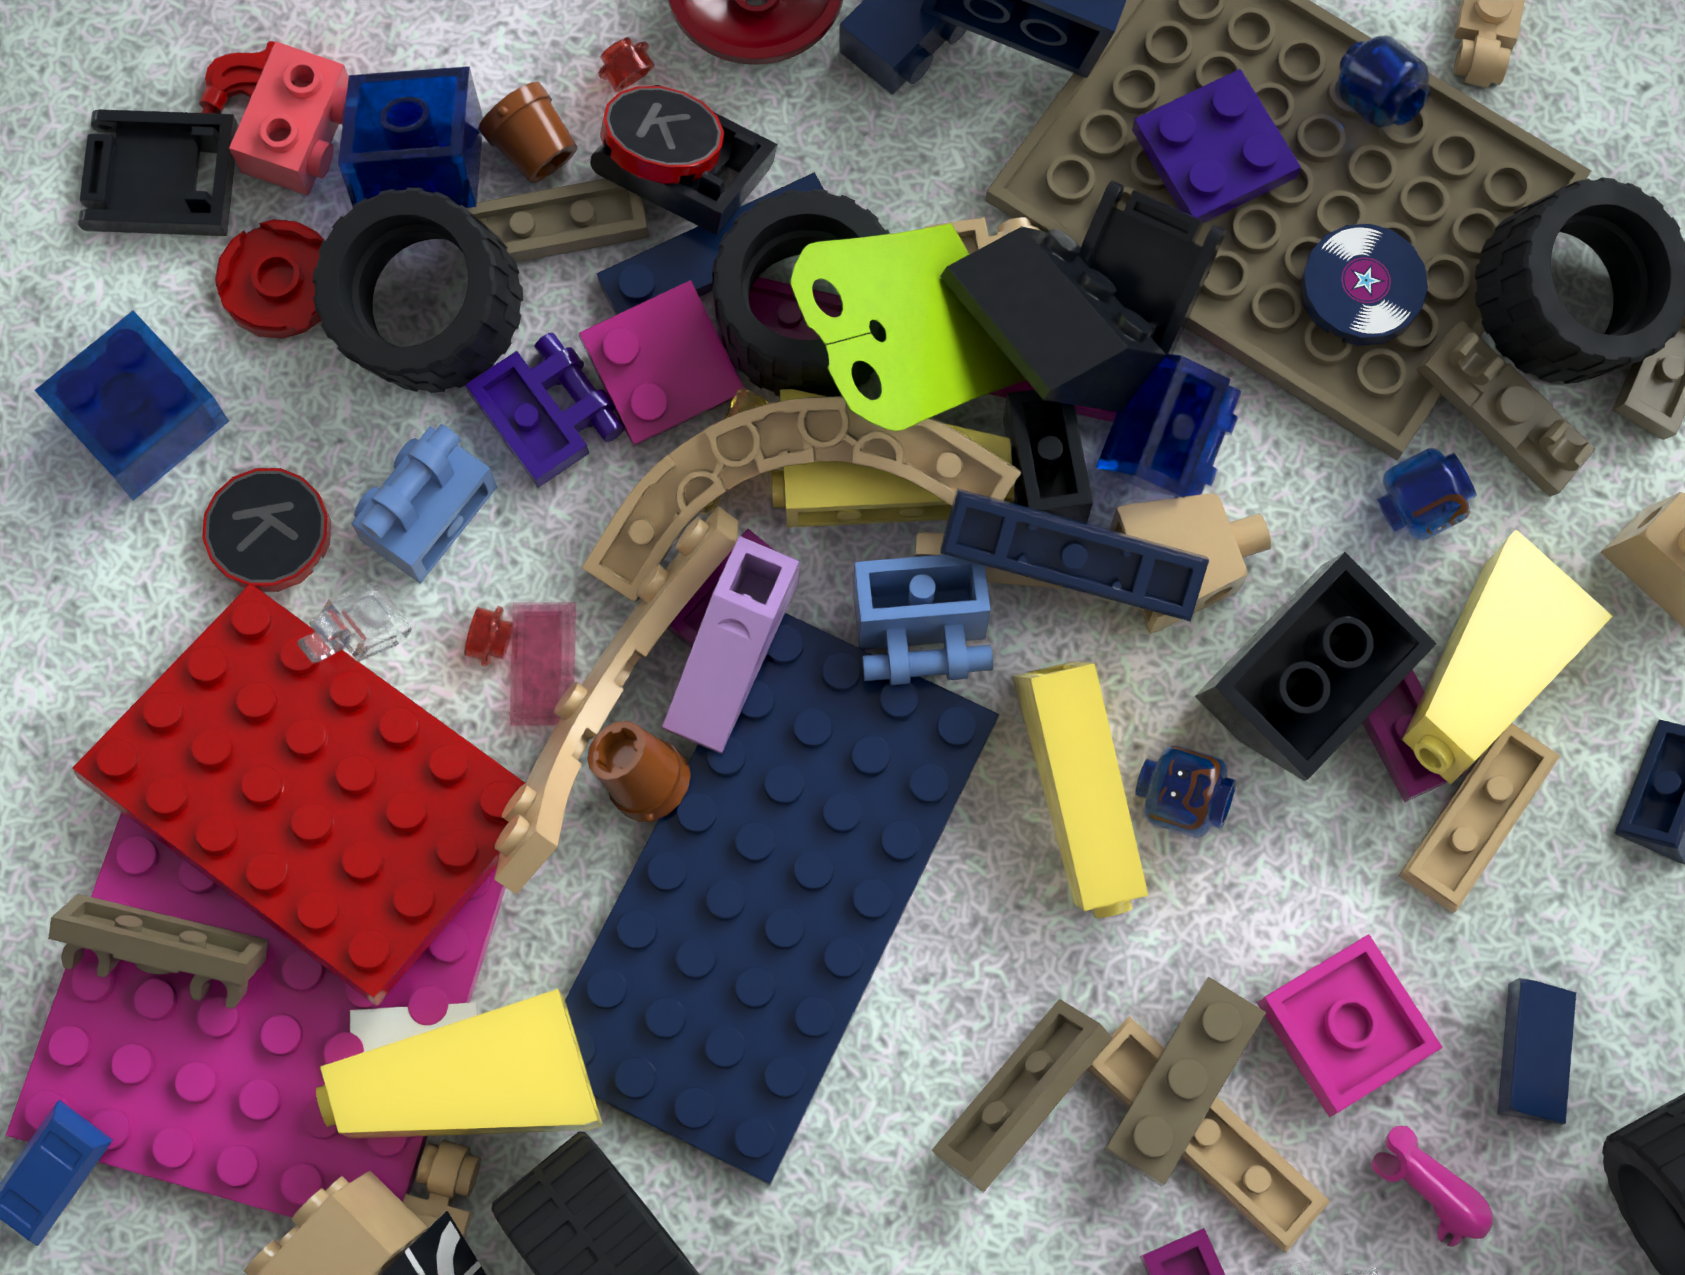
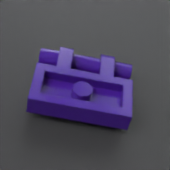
M554 333L542 336L535 343L534 348L544 361L534 368L530 369L518 351H515L465 384L471 398L538 488L589 454L587 444L579 435L580 431L586 427H594L605 442H610L620 436L625 429L613 413L614 405L604 389L596 390L582 371L584 362L572 347L565 348ZM562 384L575 401V404L563 412L547 392L554 385Z

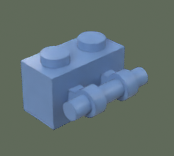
M440 424L436 430L430 426L419 440L413 438L402 447L394 461L393 467L395 470L380 488L377 486L372 487L364 494L356 506L354 512L356 518L351 523L362 543L420 584L497 489L490 467L458 446L457 444L461 441L459 436L443 424Z
M948 555L855 562L853 598L859 648L863 650L887 649V654L862 656L864 681L889 679L890 686L910 684V677L946 674L948 681L968 679V672L993 670L991 645L966 647V641L983 640L986 638L991 609L985 565ZM944 643V649L908 652V646Z

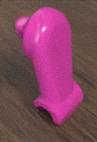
M1401 1125L1392 1128L1386 1136L1385 1144L1389 1151L1395 1155L1385 1152L1377 1153L1371 1162L1372 1169L1387 1181L1396 1182L1403 1178L1433 1205L1436 1215L1441 1219L1437 1231L1440 1242L1443 1241L1448 1232L1453 1234L1447 1245L1450 1247L1458 1245L1465 1237L1474 1239L1484 1238L1493 1225V1213L1484 1197L1468 1183L1418 1148V1138L1408 1126Z

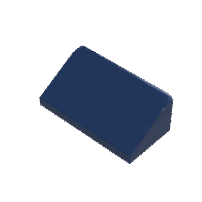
M1659 719L1615 834L1682 864H1685V725Z
M1518 978L1508 984L1498 1115L1561 1125L1566 1124L1576 992L1524 978Z

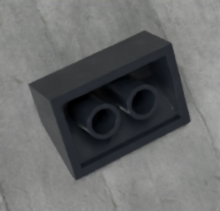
M1021 226L945 268L940 276L1045 401L1122 413L1166 356L1150 337L1152 328L1148 322L1137 313L1123 307L1114 296L1116 292L1114 284L1100 272L1089 268L1078 256L1081 252L1080 246L1070 236L1060 230L1050 229L1049 232Z
M1344 552L1321 565L1195 697L1239 742L1303 781H1306L1437 643Z

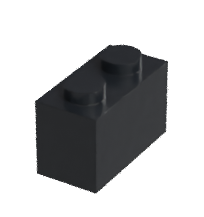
M1035 389L1008 393L1003 424L1006 437L1010 438L1012 466L1021 471V474L1015 481L1018 505L1087 523L1093 506V499L1075 406L1045 401Z

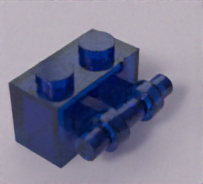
M1166 354L1123 412L1116 413L1095 468L1141 489L1175 496L1174 498L1201 495L1204 488H1211L1218 469L1213 467L1224 436L1232 435L1238 416L1233 413L1242 391L1229 386L1231 379L1182 355Z

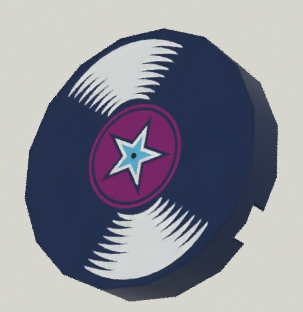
M1373 224L1346 225L1325 235L1310 252L1300 281L1303 304L1314 323L1327 334L1330 330L1335 335L1343 337V342L1356 346L1379 345L1402 335L1420 313L1428 290L1425 265L1414 246L1395 231Z

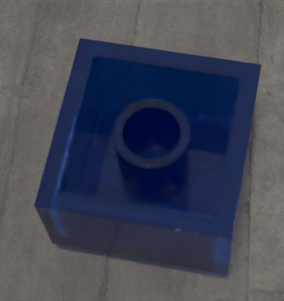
M470 66L349 75L338 165L352 207L365 198L368 200L377 196L379 192L390 189L395 191L406 190L407 187L422 188L430 193H441L465 208L477 207L482 134L478 127L483 119Z
M134 310L34 390L58 420L132 501L229 422L214 396Z

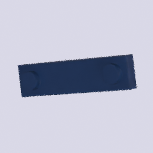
M815 172L740 206L717 235L697 226L596 273L598 282L615 315L690 280L699 297L711 292L713 287L714 259H717L719 253L718 245L724 234L731 230L734 221L744 211L748 212L755 207L757 202L767 197L772 198L782 195L784 191L796 189L798 191L824 190Z
M957 488L939 550L944 555L1190 622L1209 563L1208 557L959 488Z

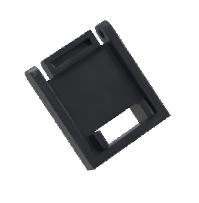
M715 113L724 131L722 147L717 165L710 172L705 171L699 179L693 180L695 174L681 176L679 183L662 184L639 178L621 168L610 157L612 149L606 143L595 150L591 156L590 164L593 171L599 176L717 235L769 171L774 162L778 144ZM728 167L739 174L725 190L724 180L719 177Z
M105 109L92 112V128L97 132L116 133V137L114 139L112 134H88L79 200L88 209L79 211L78 225L82 230L227 236L235 159L229 147L239 126L233 114ZM200 152L217 153L212 196L206 191H196Z
M1112 180L1104 191L1078 256L1089 268L1100 272L1116 287L1114 296L1124 308L1151 320L1148 323L1152 328L1150 337L1166 354L1157 366V368L1163 369L1168 366L1225 237L1226 230L1215 225L1212 226L1203 246L1195 243L1203 225V220L1136 190L1132 191L1125 210H1120L1117 206L1122 198L1124 185Z

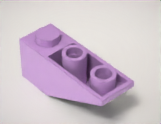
M741 536L738 537L712 594L662 725L663 730L720 754L723 753L799 583L798 560Z

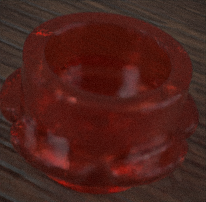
M630 37L623 38L612 44L600 56L604 63L598 72L600 79L608 80L615 92H619L645 77L655 66L646 52L650 47L649 44L642 41L634 45Z
M497 606L495 611L477 607L471 621L464 656L481 660V666L484 667L490 664L491 657L504 659L509 646L514 623L503 620L504 609L502 606Z

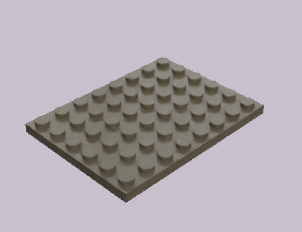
M1127 0L1115 33L1088 78L1075 73L1072 74L986 192L985 201L1011 218H1029L1034 227L1039 228L1041 231L1049 232L1050 229L1060 230L1070 236L1080 248L1104 191L1112 180L1124 185L1122 198L1117 206L1120 210H1125L1131 193L1134 190L1179 209L1132 131L1134 119L1241 69L1300 164L1301 169L1296 179L1203 223L1195 243L1203 246L1207 234L1214 225L1226 230V234L1185 327L1398 461L1442 395L1416 369L1456 324L1464 321L1479 337L1485 331L1481 323L1482 316L1479 307L1476 306L1475 292H1477V280H1475V272L1486 240L1491 238L1495 232L1494 229L1504 219L1514 215V212L1576 181L1587 179L1592 170L1310 0ZM1392 60H1395L1420 81L1423 94L1415 108L1401 121L1392 126L1378 128L1376 127L1378 124L1374 119V115L1382 113L1379 121L1384 125L1392 124L1395 118L1407 112L1406 105L1403 103L1398 104L1399 100H1395L1400 98L1415 100L1417 98L1416 85L1392 65ZM1386 82H1389V83L1384 87V89L1382 90V92L1377 96V93H1378V91L1380 90V88H1381ZM1385 94L1391 95L1392 101L1385 102L1383 96ZM1366 102V103L1363 104V105L1355 106V105L1358 104V103ZM1401 105V109L1395 117L1385 119L1388 116L1393 115ZM1374 106L1377 108V112L1372 113L1368 109ZM1373 224L1395 231L1414 246L1425 265L1428 290L1420 313L1402 335L1383 344L1356 346L1343 342V337L1335 335L1330 330L1327 334L1318 327L1303 304L1300 281L1310 252L1325 235L1346 225Z

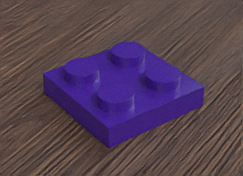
M1241 69L1134 119L1132 131L1179 210L1203 220V223L1296 179L1301 169L1300 164Z

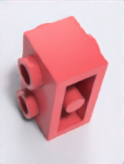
M275 41L229 147L241 173L309 196L316 177L324 178L330 168L334 152L331 142L339 124L346 125L355 107L356 92L352 88L344 64Z

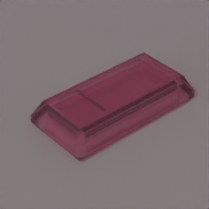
M513 602L510 726H556L561 718L554 713L555 707L566 690L575 682L576 602Z

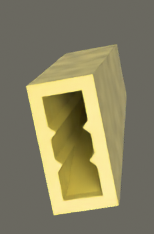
M1515 530L1483 566L1402 740L1414 750L1416 758L1426 769L1439 774L1451 785L1480 757L1613 616L1519 531Z
M1072 661L1013 675V681L1074 905L1083 911L1093 909L1095 918L1110 917L1131 911L1133 909L1131 900L1149 895L1095 663Z
M558 989L321 1066L325 1085L316 1088L319 1109L326 1126L336 1125L338 1133L351 1139L591 1131L603 1127L566 1001Z

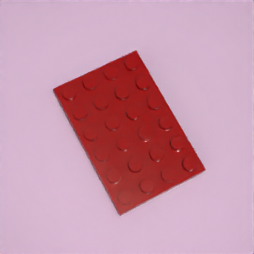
M248 585L72 767L80 781L376 1006H378L497 868L500 852L495 849V843L509 823L502 817V813L515 792L525 784L524 781L257 587Z

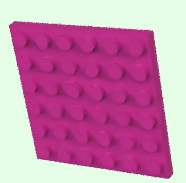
M121 812L91 897L268 939L266 961L248 980V990L245 996L234 1009L226 1007L227 988L219 980L211 979L210 990L198 1001L192 999L190 994V983L195 974L183 971L153 974L140 970L133 962L120 960L117 966L103 978L97 976V967L99 965L97 955L92 950L84 948L82 960L72 970L65 968L5 1136L29 1142L56 1102L61 1100L113 1139V1142L99 1160L103 1164L291 1218L321 1188L326 1191L341 1176L350 1183L368 1171H371L403 1202L405 1194H410L428 1136L351 1139L338 1133L336 1125L327 1127L322 1118L316 1097V1088L325 1085L320 1067L364 1053L361 1040L353 1033H350V1010L408 1007L414 1021L421 1025H433L444 1018L448 1010V1004L470 1003L506 887L494 880L495 869L385 998L376 1006Z

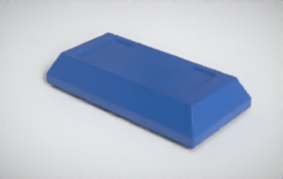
M58 1100L0 1182V1220L28 1241L38 1246L109 1148L113 1139L61 1100Z

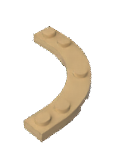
M842 396L806 397L774 402L740 412L707 427L660 460L633 488L585 561L582 569L633 602L638 601L640 598L636 593L645 577L656 565L662 564L682 532L704 508L741 482L761 473L785 466L816 461H841L864 465L910 480L950 505L953 504L957 488L1004 500L1021 474V471L969 437L933 418H928L905 430L896 432L872 424L849 409Z
M719 506L705 522L699 517L691 522L676 544L675 548L680 552L666 569L658 564L648 573L636 593L642 600L616 633L582 685L574 682L557 703L554 713L561 719L548 739L526 783L515 792L507 803L502 817L509 823L495 843V849L500 852L494 880L516 895L558 847L567 800L582 765L578 760L585 751L589 740L598 734L623 692L622 686L632 672L633 666L640 658H645L682 608L734 548L738 537V520Z

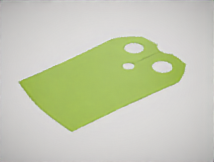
M952 223L886 235L811 243L802 250L794 265L790 281L792 290L807 326L812 328L826 345L829 358L827 368L838 390L852 412L868 422L887 430L896 432L905 430L967 401L1026 381V378L940 277L947 266L969 255ZM824 279L835 287L842 301V313L840 316L830 317L818 307L812 293V286L815 280ZM876 320L883 326L886 333V340L884 342H879L870 333V321ZM856 361H863L869 364L878 375L881 383V394L878 399L870 400L864 397L855 386L851 369Z

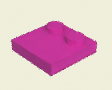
M691 280L579 332L582 345L606 393L612 400L614 409L622 425L625 427L624 430L633 447L744 395L746 392Z
M1370 934L1256 1002L1260 1009L1266 1012L1265 1017L1329 1117L1339 1113L1443 1048Z

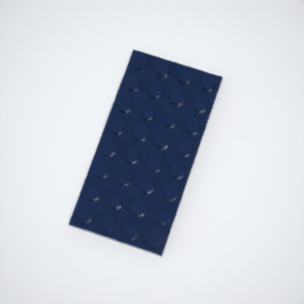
M787 613L782 618L723 753L720 754L699 744L697 745L688 762L691 777L685 796L674 810L658 820L565 999L595 1098L770 1186L999 717L998 713L922 677H910V684L891 686L889 679L864 681L862 656L873 654Z

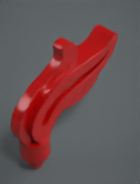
M269 41L266 49L261 52L230 53L214 59L206 70V89L199 101V105L203 108L201 113L221 114L228 98L239 93L251 98L275 42Z

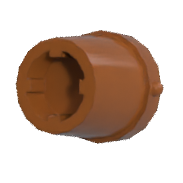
M540 82L528 83L508 94L484 116L478 127V130L491 146H496L530 183H537L562 167L572 158L578 148L551 104L552 98Z
M619 721L606 726L595 736L589 747L587 757L589 769L609 792L610 800L617 809L630 819L638 822H652L668 815L681 803L688 790L691 773L687 759L670 742L655 737L635 723Z

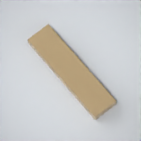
M1130 1016L1111 1035L1113 1039L1087 1069L1127 1108L1131 1105L1164 1049ZM1218 1097L1214 1100L1181 1156L1187 1164L1283 1253L1290 1249L1331 1202Z

